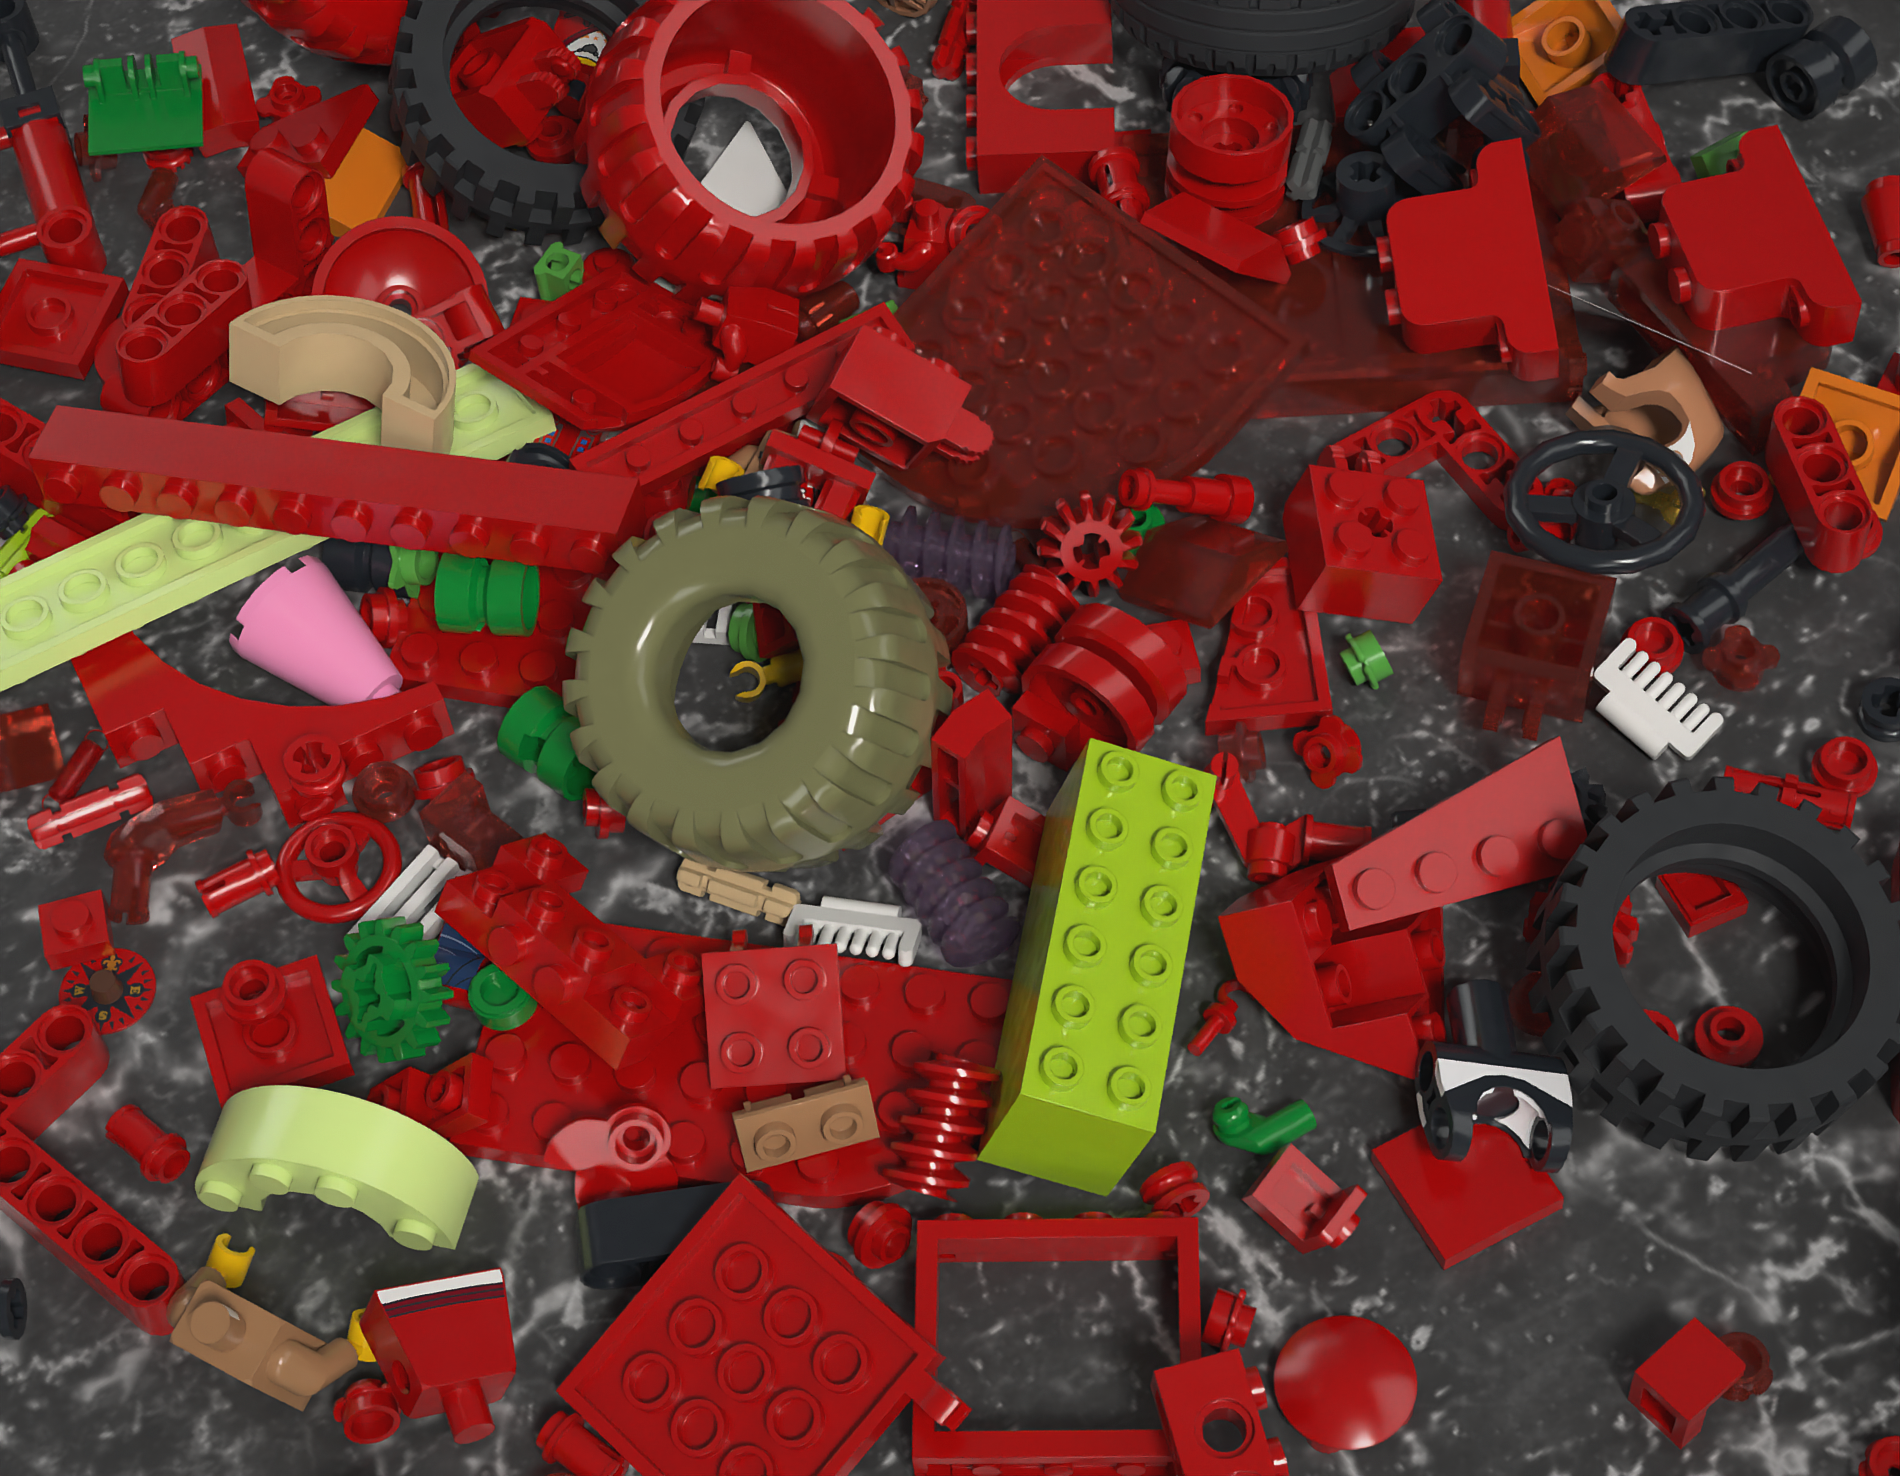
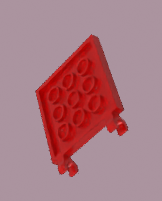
M740 1173L556 1389V1392L642 1476H848L911 1399L941 1426L945 1424L953 1432L973 1410L957 1394L932 1375L946 1357L759 1187Z

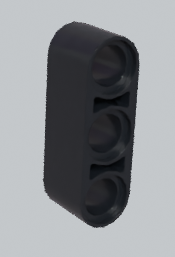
M751 1180L774 1201L773 1189L769 1184ZM731 1182L606 1199L582 1206L575 1214L579 1274L582 1284L599 1290L645 1285Z

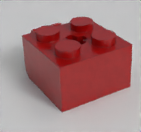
M531 16L480 33L458 50L450 63L452 96L464 116L487 139L501 148L512 145L523 147L540 135L544 128L542 120L552 107L560 103L570 91L569 81L576 78L581 71V60L578 59V55L573 53L574 51H570L546 22Z
M863 324L836 359L805 418L828 430L833 417L845 422L839 437L899 471L918 467L932 451L949 460L955 459L956 464L962 463L963 466L966 464L971 466L974 462L977 463L993 446L992 441L995 438L993 437L994 431L991 430V425L985 423L986 420L980 421L979 416L961 407L972 385L961 380L958 370L949 363L933 357L926 360L905 348L906 342L893 331L883 327H874L872 329Z
M1326 445V448H1323V453H1321L1320 465H1308L1286 500L1282 520L1297 610L1413 624L1443 581L1424 480L1384 475L1380 454L1377 451L1362 450L1358 458H1356L1355 471L1349 470L1347 459H1345L1346 453H1344L1342 446Z

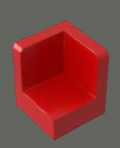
M1694 1317L1634 1371L1628 1401L1681 1450L1701 1432L1707 1409L1744 1375L1746 1364Z

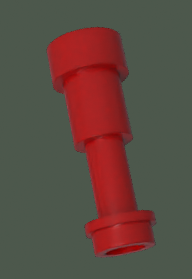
M1139 467L1135 470H1126L1122 474L1118 485L1120 502L1135 511H1146L1152 503L1175 505L1182 513L1209 515L1214 522L1239 525L1249 518L1254 506L1253 485L1247 477L1222 473L1216 475L1213 479L1183 476L1179 481L1157 479L1149 468Z

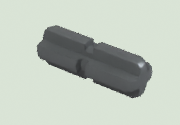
M1311 117L1302 123L1295 147L1297 152L1293 155L1286 179L1287 189L1285 193L1292 201L1298 199L1302 201L1311 200L1317 196L1316 194L1324 171L1322 167L1326 163L1332 142L1331 132L1333 127L1326 119L1317 121Z

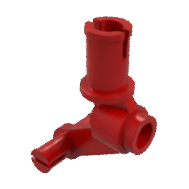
M1224 752L1215 754L1211 763L1203 770V772L1217 776L1212 808L1215 806L1244 866L1248 869L1247 878L1254 883L1268 885L1287 876V873L1298 866H1307L1309 860L1325 862L1346 855L1371 841V826L1364 825V827L1317 822L1314 821L1313 814H1305L1286 826L1277 822L1259 823L1241 783L1238 760L1233 754L1228 753L1226 761L1223 760Z

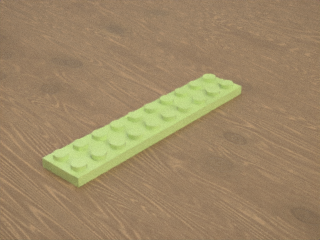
M471 363L456 370L454 432L449 455L498 460L511 454L514 449H522L526 443H533L534 439L557 431L553 414L549 409L481 367ZM378 407L372 408L311 437L381 446L382 410ZM143 513L0 579V692L16 684L23 683L29 678L74 657L81 656L93 648L132 630H136L185 605L194 603L245 577L252 576L260 570L307 550L329 538L306 534L294 535L283 531L245 526L234 527L222 523L175 519L169 516Z

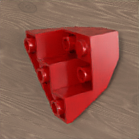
M1340 856L1295 871L1237 899L1218 916L1237 980L1294 1039L1415 1080L1418 1055L1426 1041L1447 1043L1444 1012V966L1446 953L1443 942V906L1351 931L1341 932L1324 871L1325 866L1342 857Z

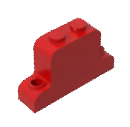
M1778 125L1746 132L1740 139L1737 158L1729 159L1726 163V173L1677 183L1666 189L1662 196L1659 221L1650 224L1648 228L1649 244L1656 259L1663 258L1667 267L1668 285L1673 301L1676 304H1683L1693 324L1705 330L1716 331L1784 317L1791 320L1803 340L1814 346L1829 347L1853 341L1862 300Z
M1521 138L1493 142L1485 146L1479 153L1476 169H1469L1471 188L1402 199L1396 202L1388 211L1386 219L1388 236L1376 237L1380 272H1392L1395 287L1384 290L1389 326L1401 324L1402 337L1405 344L1417 353L1431 354L1495 344L1498 345L1501 363H1506L1510 372L1518 379L1533 382L1559 378V347Z

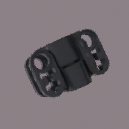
M1430 0L1416 13L1417 20L1426 33L1424 37L1395 61H1392L1382 52L1373 49L1351 68V76L1361 92L1350 103L1344 118V127L1349 135L1371 151L1383 154L1388 164L1398 176L1423 195L1469 188L1464 176L1468 169L1447 154L1445 145L1450 127L1449 124L1461 114L1495 142L1521 138L1523 151L1541 138L1542 135L1537 122L1525 108L1521 91L1513 82L1500 73L1504 64L1508 62L1506 43L1453 0Z

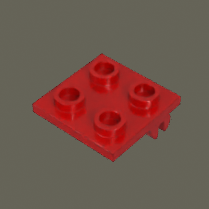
M813 924L799 925L797 946L747 950V930L740 929L732 931L730 951L701 953L711 1089L842 1080V1076L847 1075L837 943L813 945Z

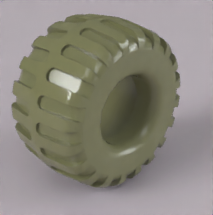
M732 495L708 498L701 501L700 513L677 508L654 520L653 525L657 534L649 540L634 536L629 538L612 555L620 565L608 581L594 578L586 590L582 602L592 606L583 631L574 628L570 629L565 650L566 656L576 660L575 680L562 681L564 710L577 717L580 722V728L570 733V739L579 762L597 773L592 779V785L599 796L610 807L626 816L630 825L663 847L690 861L716 869L739 872H786L789 868L812 869L836 862L839 859V849L861 850L882 836L884 831L878 822L887 813L904 815L920 795L917 790L910 786L922 765L932 769L931 738L934 735L938 716L949 717L952 709L953 689L939 678V668L950 664L948 645L945 636L930 621L934 616V609L920 587L874 538L854 524L829 512L770 496L757 495L751 500ZM737 602L767 603L780 610L796 631L803 658L800 693L785 721L761 743L735 752L711 751L695 742L677 717L674 701L676 685L684 658L695 636L716 610Z

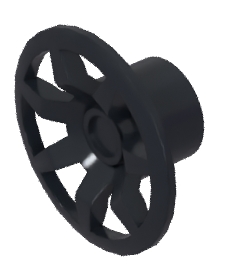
M1361 151L1343 158L1337 165L1335 172L1321 178L1317 196L1311 200H1303L1301 218L1313 216L1315 222L1332 223L1342 216L1341 224L1333 237L1327 236L1320 240L1318 244L1342 255L1375 257L1378 256L1376 237L1384 236L1381 222L1387 219L1390 208L1402 199L1424 195L1398 176L1388 164L1383 154ZM1395 184L1402 188L1395 189ZM1324 192H1327L1335 200L1330 205L1313 209L1315 202ZM1358 226H1365L1372 245L1355 246L1346 243L1351 240Z

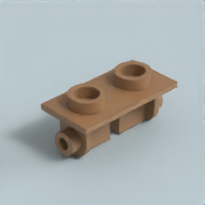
M849 1074L843 1075L842 1080L803 1090L805 1097L792 1100L791 1095L786 1094L752 1104L750 1101L743 1102L744 1109L732 1112V1117L747 1173L879 1138L880 1135L870 1089L865 1078L851 1080Z

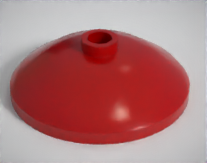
M388 216L373 219L354 227L342 235L329 248L316 271L311 296H347L375 301L391 307L395 304H403L410 309V316H413L437 305L445 298L477 284H483L488 296L489 293L478 261L468 247L454 234L424 219L407 216ZM469 359L459 360L461 368L465 366Z

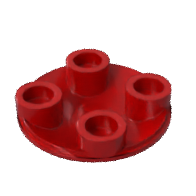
M1347 1315L1330 1316L1307 1324L1293 1334L1286 1342L1275 1366L1274 1391L1279 1408L1289 1424L1306 1438L1308 1444L1313 1449L1330 1454L1336 1453L1339 1450H1359L1377 1445L1390 1438L1402 1426L1407 1424L1412 1417L1416 1400L1417 1374L1408 1350L1388 1329L1362 1317Z

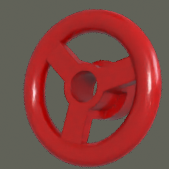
M357 812L325 814L299 827L283 844L275 864L282 883L276 887L284 903L294 913L307 920L323 924H339L362 918L401 875V848L390 829L371 816ZM372 839L381 850L383 867L377 882L368 891L357 876L359 869L358 859L369 840ZM304 850L307 859L297 860L301 852ZM323 880L331 886H339L349 902L337 905L314 902L300 892L296 882Z

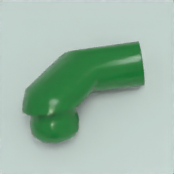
M1238 1097L1224 1098L1217 1102L1212 1110V1119L1215 1123L1213 1131L1224 1145L1259 1155H1269L1317 1128L1314 1114L1302 1099L1292 1102L1268 1117L1249 1112L1248 1105L1241 1102V1099Z

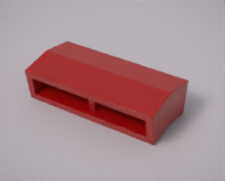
M238 24L202 27L172 38L171 43L174 53L185 51L186 56L197 55L198 62L202 66L204 146L198 148L204 158L232 148L249 147V142L260 130Z
M988 688L954 709L931 738L933 820L963 839L971 823L982 809L991 813L1009 795L1012 797V716Z

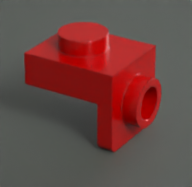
M1289 1144L1279 1149L1243 1196L1242 1200L1303 1255L1327 1245L1332 1249L1341 1245L1358 1226L1361 1218L1355 1211L1368 1193L1358 1184L1342 1190L1293 1144Z

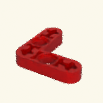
M1437 390L1428 393L1333 444L1335 446H1342L1344 453H1346L1345 459H1347L1348 468L1354 471L1356 458H1358L1362 450L1377 451L1380 454L1381 464H1383L1384 475L1406 477L1437 460L1486 517L1498 528L1507 531L1509 524L1506 520L1503 489L1515 463L1520 458L1470 402L1459 393L1450 390ZM1438 416L1441 419L1433 422L1434 417ZM1454 419V429L1446 421ZM1398 439L1408 444L1410 450L1400 456H1389L1382 453L1377 446L1382 441ZM1473 452H1483L1493 457L1496 463L1486 469H1474L1465 464L1463 458ZM1320 454V456H1319V458H1318V460H1317V465H1318V466L1320 465L1319 460H1320V458H1321V454ZM1537 477L1528 493L1530 495H1544V487Z

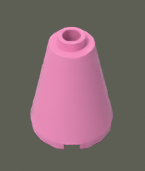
M306 555L298 558L306 566L294 573H291L285 566L275 571L254 591L236 617V620L244 628L240 638L230 633L229 642L238 655L329 706L380 699L401 693L402 675L328 567L317 557Z

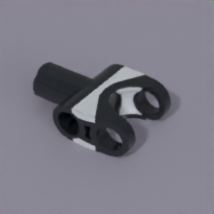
M1474 979L1465 984L1457 985L1449 992L1446 1000L1453 1043L1426 1041L1420 1050L1416 1063L1415 1090L1419 1115L1432 1154L1438 1160L1461 1162L1466 1157L1470 1148L1473 1124H1487L1498 1127L1509 1134L1520 1146L1524 1158H1529L1531 1167L1535 1171L1558 1173L1567 1159L1573 1133L1572 1094L1564 1061L1556 1056L1517 1051L1507 992L1501 988L1500 983L1488 979Z

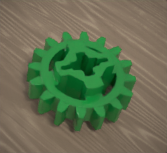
M405 916L381 918L358 923L359 932L346 934L343 938L349 953L335 955L334 958L338 968L343 971L341 979L331 981V988L341 992L343 1002L335 1008L336 1016L347 1015L350 1020L345 1036L347 1039L362 1037L360 1053L363 1056L377 1054L379 1063L423 1057L426 1055L425 1047L435 1046L441 1042L435 1026L447 1025L451 1020L448 1013L442 1009L443 1000L454 997L453 990L442 986L441 977L450 970L449 963H437L434 958L440 943L437 939L422 941L424 925L420 922L407 924Z

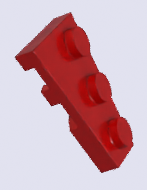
M1289 557L1245 562L1230 621V632L1224 656L1221 657L1217 673V684L1212 704L1210 703L1205 720V736L1319 725L1322 717L1329 714L1333 715L1317 612L1297 610Z

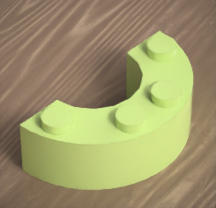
M271 1085L243 1090L227 1100L196 1177L195 1191L198 1199L205 1205L225 1212H234L238 1207L262 1211L267 1196L270 1194L283 1195L288 1192L314 1194L318 1199L327 1204L342 1208L352 1207L363 1212L378 1222L390 1237H393L398 1243L408 1248L430 1250L434 1245L455 1250L479 1180V1175L465 1155L449 1141L426 1126L396 1111L357 1097L329 1090L292 1085Z

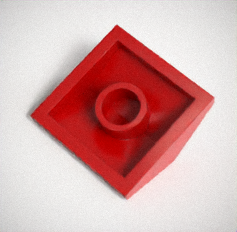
M1184 191L1145 211L1140 220V223L1235 273L1287 285L1291 276L1280 240Z

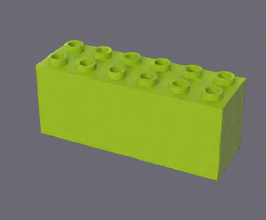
M1089 738L1046 812L995 1068L1001 1072L999 1081H992L989 1096L994 1100L991 1108L986 1110L984 1120L986 1127L984 1134H981L976 1160L1107 1197L1155 1134L1213 803L1216 775Z

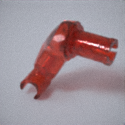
M235 779L226 786L221 798H217L213 789L208 788L159 801L113 831L103 854L105 861L113 868L110 907L107 914L109 920L120 924L122 914L127 913L126 925H140L148 922L150 919L149 903L152 871L165 864L178 848L219 833L224 816H227L233 824L241 827L252 826L257 823L263 815L261 803H252L245 807L234 805L239 799L248 798L255 794L253 784L245 779Z

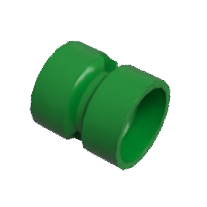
M443 553L437 569L434 591L436 621L442 632L471 634L473 631H481L485 623H487L491 633L494 635L529 637L533 634L540 603L538 565L529 566L518 562L495 559L489 565L486 558H469L457 554Z
M537 686L524 693L512 705L500 726L497 738L499 752L531 774L537 773L538 779L569 801L581 800L584 788H594L592 779L597 773L579 762L570 739V733L580 728L579 719L564 710L563 697L547 686Z

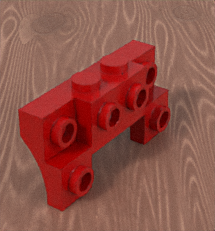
M546 833L501 845L492 867L447 880L434 912L616 1071L643 1061L673 1031L705 1011L702 961L696 956L685 952L681 947L646 959L570 895V893L581 890L589 870L568 853L564 844L549 837Z

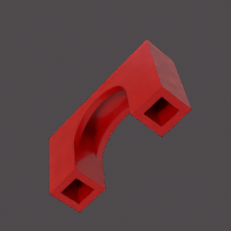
M977 0V11L966 12L967 46H977V52L966 53L967 87H977V94H966L967 129L977 128V136L966 137L967 171H978L979 194L1099 190L1089 177L1088 164L1099 151L1115 146L1114 107L1041 109L1019 101L1008 92V89L1023 75L1043 67L1113 63L1112 14L1109 0ZM1109 166L1105 168L1106 174L1110 173Z

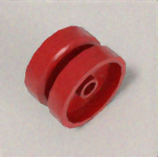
M1100 603L1080 605L1055 635V643L1047 644L1021 676L1023 693L1028 690L1079 719L1081 752L1089 738L1140 752L1154 735V725H1161L1187 694V677L1178 658L1166 643L1140 620L1118 608Z

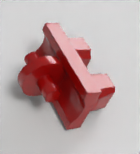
M833 417L826 433L803 424L797 439L773 428L760 464L764 465L763 470L802 465L806 480L804 483L821 490L814 508L829 512L844 520L849 518L855 506L863 505L876 473L855 465L854 461L860 448L838 439L845 422Z

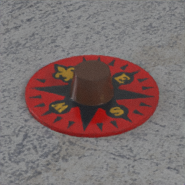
M115 948L116 955L73 965L61 983L59 1005L76 1004L86 1009L101 1035L120 1032L138 1022L151 1007L157 985L156 977L150 964L141 955L131 950Z

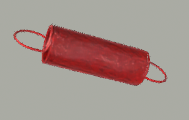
M94 729L86 734L84 741L80 743L56 781L50 787L48 794L43 798V810V802L48 795L58 803L75 797L109 745L108 743L107 747L102 750L97 743L85 738L92 731H103Z

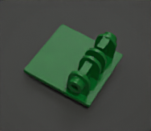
M185 51L156 55L157 68H154L152 55L145 54V69H137L134 55H128V70L126 71L124 70L122 58H93V64L83 65L84 85L88 88L89 156L204 146L202 66L198 62L197 55L186 56Z

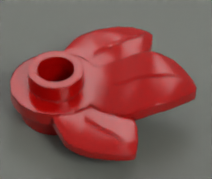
M645 1103L624 1104L612 1111L607 1118L578 1117L566 1123L553 1135L544 1152L543 1159L545 1163L559 1169L576 1170L575 1197L578 1210L591 1202L675 1190L678 1187V1172L667 1155L671 1142L669 1122L661 1111ZM639 1126L645 1128L649 1135L642 1141H632L624 1135V1132L629 1127Z

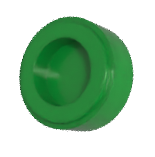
M493 963L481 969L469 985L468 1000L477 1019L481 1024L493 1030L503 1031L519 1027L533 1015L538 1005L535 999Z

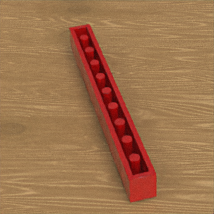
M56 405L28 456L44 500L55 501L61 504H78L109 508L120 512L131 511L169 516L175 519L215 522L234 527H253L283 531L294 535L306 534L343 539L349 542H366L403 547L409 550L450 553L469 558L480 557L503 560L529 566L556 567L578 570L589 574L601 573L612 575L620 565L612 555L632 536L641 538L648 522L639 478Z

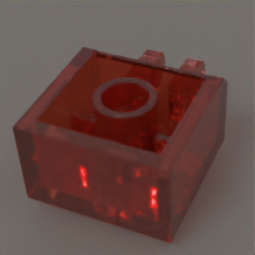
M1491 550L1464 639L1457 685L1458 695L1488 701L1482 729L1497 732L1499 725L1504 721L1507 706L1525 710L1521 725L1523 730L1522 738L1537 741L1544 715L1582 723L1594 681V672L1598 667L1610 623L1617 578L1601 574L1594 575L1556 564Z

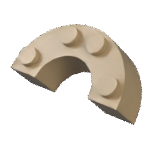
M313 295L271 302L254 308L229 323V382L278 405L297 395L316 391L345 392L365 398L382 410L381 446L441 454L450 453L454 432L455 364L445 343L435 332L418 319L403 311L375 301L347 296Z

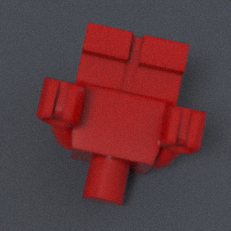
M912 196L896 220L900 223L910 221L904 238L903 252H898L897 246L892 242H882L876 252V263L880 272L891 273L899 270L897 284L900 288L950 294L956 258L947 247L945 232L948 221L955 213V210L953 208H946L942 203L936 202L933 199L914 200Z
M729 286L721 303L701 296L697 302L693 319L713 326L712 345L722 350L725 357L718 356L715 358L711 367V379L722 383L738 375L742 363L749 362L756 366L792 348L798 337L799 299L766 287Z

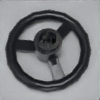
M1615 429L1577 430L1543 441L1515 463L1503 489L1507 523L1527 549L1558 567L1591 575L1634 574L1668 562L1695 539L1706 512L1701 480L1680 454L1650 437ZM1614 454L1604 478L1582 484L1575 490L1573 497L1528 494L1535 478L1552 464L1579 455ZM1641 462L1663 473L1678 491L1680 510L1674 525L1664 533L1635 516L1636 499L1629 487ZM1538 521L1570 524L1569 543L1543 529Z

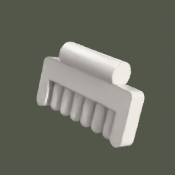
M1626 638L1594 672V682L1608 693L1595 710L1653 760H1656L1668 746L1684 760H1691L1722 727L1723 716L1717 712L1712 713L1693 733L1692 731L1709 714V706L1704 703L1698 705L1681 723L1680 720L1697 703V696L1694 693H1688L1671 712L1667 711L1685 692V686L1679 682L1675 683L1657 702L1656 698L1671 684L1673 676L1669 672L1662 673L1644 691L1643 689L1660 672L1661 666L1658 662H1651L1633 681L1631 678L1644 666L1649 656L1646 652L1640 651L1620 670L1636 652L1635 640Z
M823 896L820 906L796 904L793 906L783 931V947L797 946L799 925L813 924V945L817 935H820L817 945L831 944L833 937H835L834 943H837L838 953H842L846 950L849 940H852L849 950L853 955H859L863 950L865 942H868L866 954L869 957H875L878 955L881 945L884 944L882 956L888 960L895 956L898 947V964L908 967L913 964L921 941L922 922L918 919L901 917V906Z

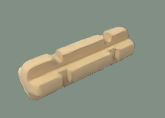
M684 858L677 872L676 879L678 880L680 890L699 897L709 893L710 901L753 916H759L761 912L766 913L765 920L781 926H786L793 906L801 904L800 893L796 889L779 883H775L772 888L768 887L769 880L747 872L716 869Z

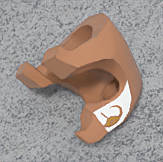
M1677 344L1666 349L1652 360L1643 372L1625 379L1616 378L1610 371L1596 380L1589 391L1602 404L1592 407L1579 395L1565 413L1580 430L1615 429L1650 437L1680 454L1694 472L1710 458L1724 434V427L1714 403L1695 369ZM1641 462L1629 488L1640 495H1650L1673 485L1663 473Z

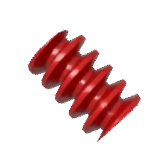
M1024 564L1022 572L1014 576L1010 581L1008 590L999 594L993 608L987 610L981 616L979 625L970 629L967 633L965 643L957 646L952 651L951 661L954 669L961 679L978 693L988 688L995 697L1000 696L1001 690L1013 695L1022 694V674L1047 644H1053L1052 641H1055V635L1078 609L1080 603L1055 574L1036 564Z
M930 1050L937 1055L935 1060L914 1062L913 1070L929 1082L928 1087L907 1088L905 1097L921 1108L920 1114L899 1115L897 1121L899 1125L914 1135L913 1139L910 1141L891 1142L890 1150L906 1161L905 1167L883 1169L882 1177L895 1185L912 1191L958 1202L947 1193V1190L968 1188L971 1178L954 1165L958 1162L976 1161L978 1151L963 1141L962 1138L963 1136L984 1134L986 1127L984 1123L970 1114V1110L991 1108L994 1100L977 1085L978 1082L999 1081L1001 1072L996 1068Z

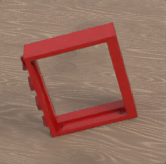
M1155 1211L1148 1213L1143 1218H1113L1111 1215L1103 1212H1084L1076 1215L1074 1218L1043 1219L1034 1213L1019 1212L1010 1214L1004 1219H973L968 1215L949 1213L940 1215L935 1220H917L915 1330L938 1350L940 1263L1178 1260L1180 1364L1201 1358L1198 1217H1182L1180 1214L1171 1211ZM937 1368L936 1371L932 1374V1375L935 1376L937 1379H938V1368ZM913 1400L912 1463L915 1476H1177L1163 1429L937 1431V1422Z

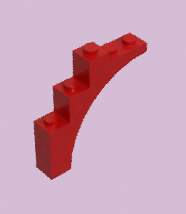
M133 630L93 648L81 656L71 659L120 768L137 761L150 759L162 750L179 743L204 799L221 791L233 790L241 786L246 780L263 773L289 829L319 816L329 814L333 810L348 804L342 786L332 795L321 799H309L300 796L293 790L283 765V759L288 746L297 738L307 734L320 733L330 736L337 742L347 768L345 783L356 777L371 775L383 765L415 751L428 750L440 740L455 734L445 700L435 681L389 697L339 706H284L242 699L198 683L165 663ZM325 759L312 760L313 767L306 764L303 768L306 774L318 772L317 765H320L323 769L327 765Z

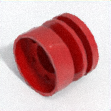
M1224 73L1206 76L1184 86L1172 103L1164 193L1167 200L1184 191L1252 227H1256L1273 218L1284 201L1293 130L1294 110L1287 97L1270 83L1248 75Z

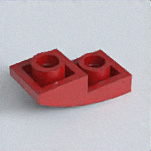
M471 1052L432 1075L409 1066L370 1088L366 1101L409 1117L436 1132L444 1139L451 1138L489 1122L494 1061Z

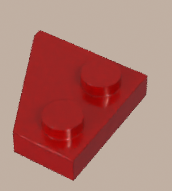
M363 84L268 124L251 138L249 148L238 164L237 169L245 178L247 168L253 157L264 148H274L318 169L323 173L324 179L333 178L380 100L368 84Z

